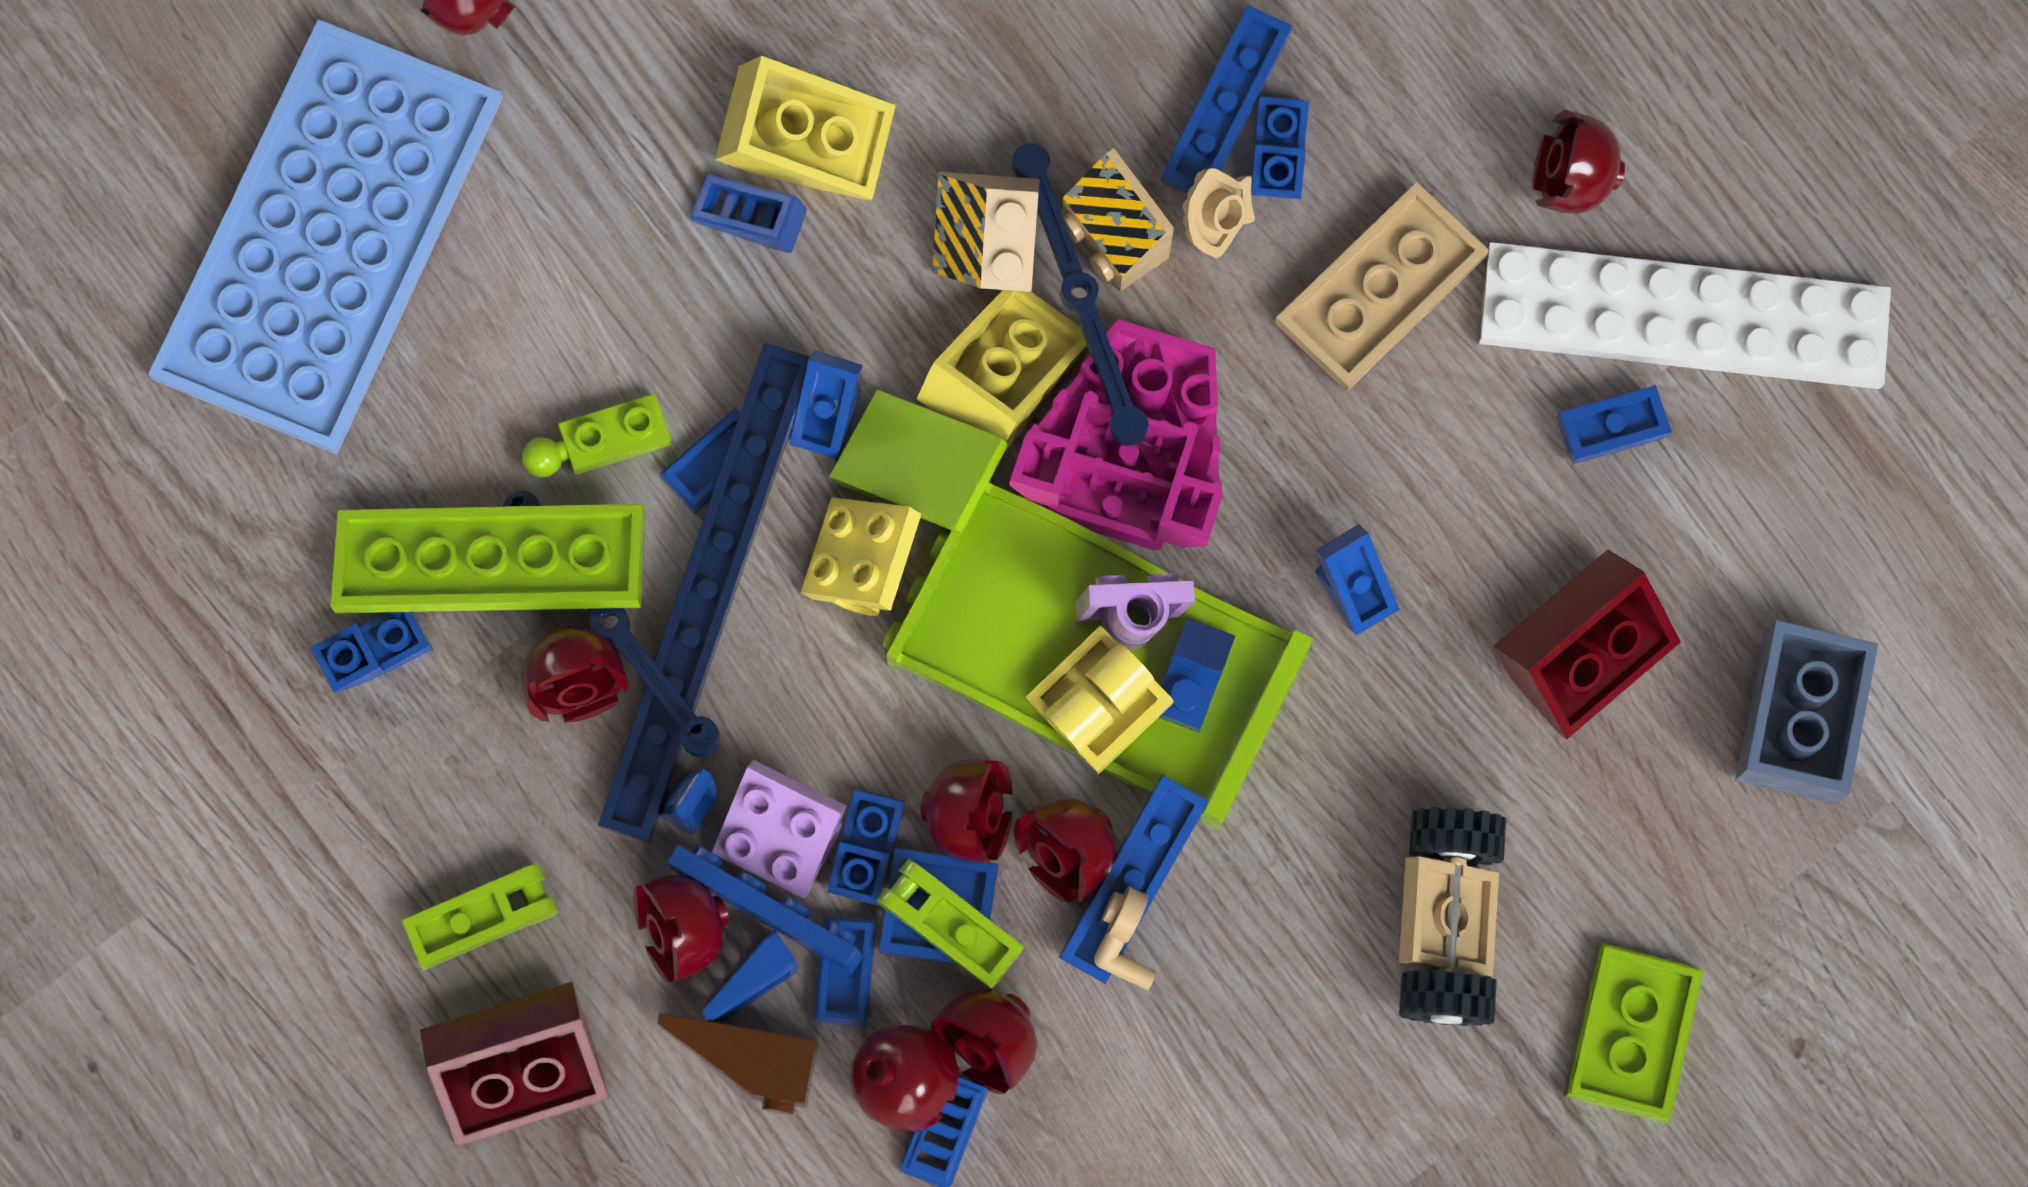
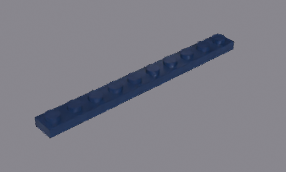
M767 343L763 345L654 661L694 713L795 421L810 356ZM647 685L598 826L602 829L650 844L683 745L680 741V727Z

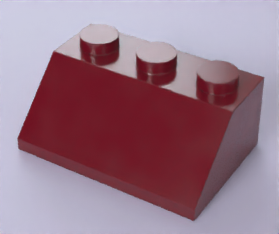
M1607 549L1493 647L1512 681L1557 732L1565 739H1568L1680 644L1681 641L1645 572Z
M573 982L420 1029L426 1069L457 1147L609 1099L588 1024Z

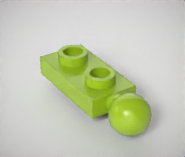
M655 393L558 423L562 441L555 442L546 437L534 438L524 446L521 460L525 470L539 478L553 475L558 471L563 461L569 460L574 476L672 446V440Z

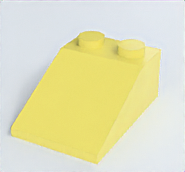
M760 56L738 67L715 160L758 176L869 201L873 199L896 105L770 58Z
M1002 290L933 362L916 399L934 412L1002 437L1009 447L1027 427L1088 348L1081 327L1033 292Z

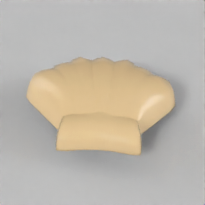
M1214 168L1203 169L1197 173L1194 178V185L1190 187L1187 193L1188 198L1183 203L1185 235L1195 248L1217 259L1225 253L1242 225L1255 221L1251 201V176H1241L1234 179Z

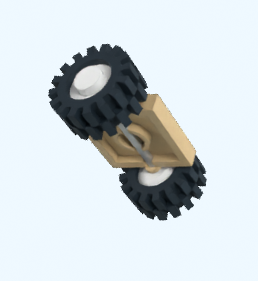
M1438 807L1421 808L1418 811L1414 810L1412 812L1409 855L1412 857L1405 858L1399 963L1436 969V971L1410 970L1402 972L1399 1016L1401 1018L1423 1021V1023L1457 1024L1459 1026H1468V1024L1482 1026L1483 1024L1490 1025L1494 1023L1497 980L1491 976H1493L1499 873L1469 867L1467 864L1492 865V863L1498 864L1504 861L1506 818L1501 817L1500 814H1490L1489 811L1484 810L1474 811V809L1469 808L1459 810L1455 807H1446V809Z

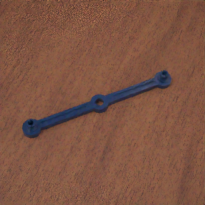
M1034 143L1019 146L1014 152L1012 170L1019 178L1040 179L1038 214L1063 279L1060 289V300L1066 308L1074 311L1112 411L1109 424L1112 438L1125 446L1136 445L1146 436L1149 426L1148 418L1142 410L1133 407L1095 305L1099 293L1098 283L1094 277L1082 271L1047 177L1050 165L1048 152L1040 145ZM1074 288H1083L1087 295L1084 298H1076L1072 295L1071 291Z
M518 491L511 494L505 500L503 507L541 505L537 497L532 493ZM587 609L591 614L590 626L592 630L603 635L611 643H614L680 727V741L685 751L695 757H706L712 754L720 743V733L715 723L709 718L697 717L629 631L631 628L630 619L625 609ZM615 616L618 618V622L613 628L607 629L602 626L603 620L606 617Z

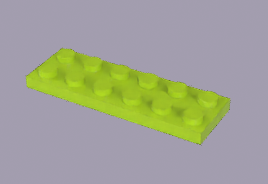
M643 504L338 510L330 606L335 613L641 608L646 511Z

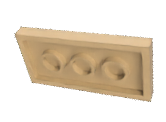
M1416 182L1276 317L1275 324L1348 392L1487 257L1489 249Z

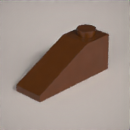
M659 1013L657 1024L664 1032L752 1098L762 1100V1110L793 1115L795 1106L807 1108L818 1049L816 1040Z

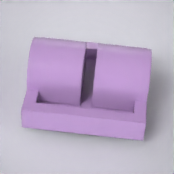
M1176 573L1147 576V583H1127L1126 576L1122 575L1095 578V585H1089L1075 601L1076 623L1102 622V627L1117 643L1120 642L1129 651L1137 650L1144 646L1164 626L1168 618L1180 617L1195 602L1194 582L1179 581L1178 574ZM1127 609L1136 611L1141 616L1143 625L1133 623L1127 615Z
M753 760L746 768L712 854L805 899L812 889L820 868L825 863L836 842L842 826L840 821L847 805Z

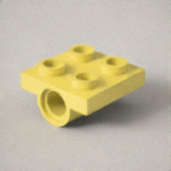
M831 497L800 593L812 600L832 602L846 610L868 616H878L880 609L891 611L921 514L909 506Z
M1101 625L1025 697L1027 702L1097 774H1100L1174 703L1172 697L1155 681L1146 667L1120 642L1117 643Z

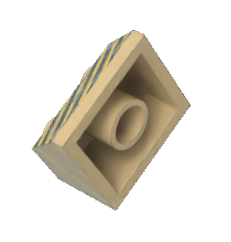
M1112 148L1063 197L1062 215L1070 238L1075 243L1083 241L1093 256L1089 260L1098 276L1105 283L1112 280L1121 292L1169 259L1174 227L1121 156Z
M939 172L932 273L978 288L1031 292L1040 179Z

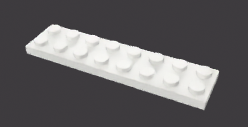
M1489 243V252L1486 258L1479 344L1881 389L1885 384L1891 287Z

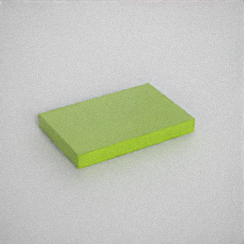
M877 389L829 477L840 486L885 504L909 506L921 514L920 518L961 534L1003 457L1008 444L1002 437Z
M1601 943L1598 948L1565 1097L1662 1123H1669L1704 969Z

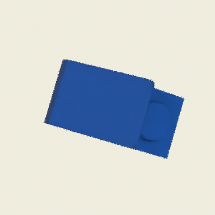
M816 350L812 352L808 360L789 445L838 460L860 398L861 389L858 388V383L863 365Z
M1360 524L1316 549L1321 562V566L1315 570L1316 575L1355 635L1360 634L1400 610L1369 533Z
M1187 618L1161 685L1172 697L1174 703L1159 718L1199 733L1229 656L1235 635Z

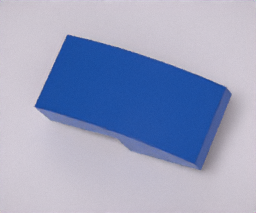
M1259 96L1251 195L1301 200L1309 101Z
M386 612L362 626L354 623L310 647L335 694L379 677L433 650L413 612Z
M860 789L854 790L843 837L839 842L828 893L878 905L876 898L884 887L906 801Z

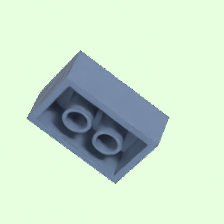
M1776 620L1765 631L1735 781L1834 804L1839 803L1849 795L1878 643Z

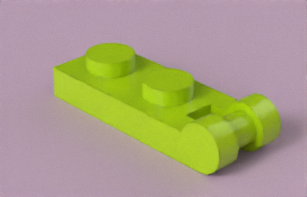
M907 859L898 871L901 874L900 878L891 889L885 887L876 898V902L989 990H993L1022 953L1024 946L917 863ZM917 889H920L929 898L917 911L907 901Z
M533 864L401 920L421 969L425 971L529 925L543 922L557 915L559 910L553 897H547L541 883L545 880V876L540 864ZM522 891L528 905L513 911L508 895Z

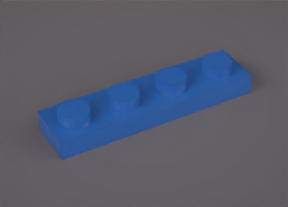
M1247 5L1162 173L1161 182L1188 193L1190 187L1194 185V178L1198 172L1209 168L1222 171L1291 34L1293 25Z
M1161 774L1119 848L1111 871L1099 889L1093 894L1058 957L1106 984L1111 973L1096 966L1094 955L1109 923L1101 919L1110 897L1115 891L1123 895L1128 886L1149 896L1148 902L1139 921L1140 924L1207 806L1208 800ZM1130 940L1124 943L1119 954H1123Z
M677 845L667 861L676 874L694 878L702 883L714 896L719 895L726 903L773 930L775 929L780 934L853 975L862 960V954L856 946L852 945L856 937L832 922H829L824 929L808 919L812 913L809 909L786 896L781 903L764 894L767 886L743 871H740L735 878L721 870L720 867L723 861L704 848L696 846L694 851L690 852Z

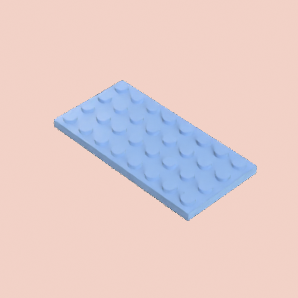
M318 19L148 373L153 381L338 455L502 102L501 91Z

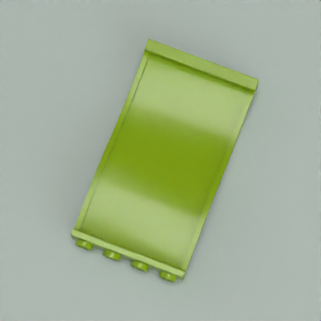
M989 481L962 533L960 534L952 530L949 533L942 530L936 539L929 556L936 560L927 577L921 574L918 575L906 599V602L912 604L911 609L904 622L897 619L893 622L883 642V647L889 650L886 654L887 665L896 670L901 668L949 690L1086 762L1027 702L1025 697L1100 625L1102 626V622L1076 623L1075 601L1089 585H1095V578L1122 575L1126 576L1127 583H1147V576L1168 572L1103 536L1030 500L997 487ZM1194 587L1195 602L1180 617L1168 618L1164 626L1144 646L1130 652L1146 667L1155 681L1161 686L1187 618L1235 635L1233 645L1201 729L1198 733L1158 717L1103 772L1149 795L1162 774L1208 800L1209 802L1200 819L1202 822L1220 830L1306 658L1313 638L1297 630L1294 632L1288 631ZM1127 609L1129 619L1137 625H1143L1141 616L1136 611Z

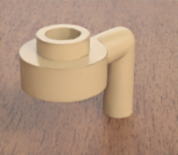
M1128 886L1123 895L1115 891L1106 905L1101 920L1109 923L1094 955V962L1097 967L1148 991L1155 979L1156 971L1119 954L1124 943L1130 940L1137 928L1149 897L1147 894Z

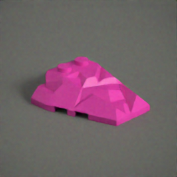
M1117 319L1106 335L1133 407L1142 410L1148 418L1149 426L1145 438L1133 446L1119 444L1112 438L1109 431L1112 411L1090 354L1082 363L1079 374L1066 390L1062 388L1054 398L1052 408L1038 425L1034 424L1025 435L1009 485L1028 500L1043 504L1046 509L1105 536L1151 550L1162 549L1165 542L1183 548L1207 546L1223 496L1222 481H1219L1218 464L1220 436H1217L1216 424L1218 394L1215 348Z

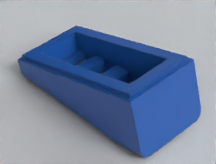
M706 173L690 220L768 248L791 253L806 215V207L797 196ZM723 191L728 194L719 216L713 214L720 193ZM740 199H746L739 220H734L733 218ZM760 204L765 205V209L758 226L753 225Z
M704 769L689 771L682 776L663 804L660 812L661 817L688 835L695 834L719 797L712 774Z
M775 929L763 939L707 1003L702 1011L707 1021L721 1024L798 973L799 967L795 958Z
M959 1077L956 1095L972 1101L969 1110L946 1102L941 1113L964 1121L961 1131L937 1122L931 1127L915 1132L900 1172L937 1187H951L988 1094V1089ZM930 1131L956 1141L953 1151L924 1140L927 1132ZM922 1151L948 1161L946 1170L943 1171L917 1161L919 1152Z

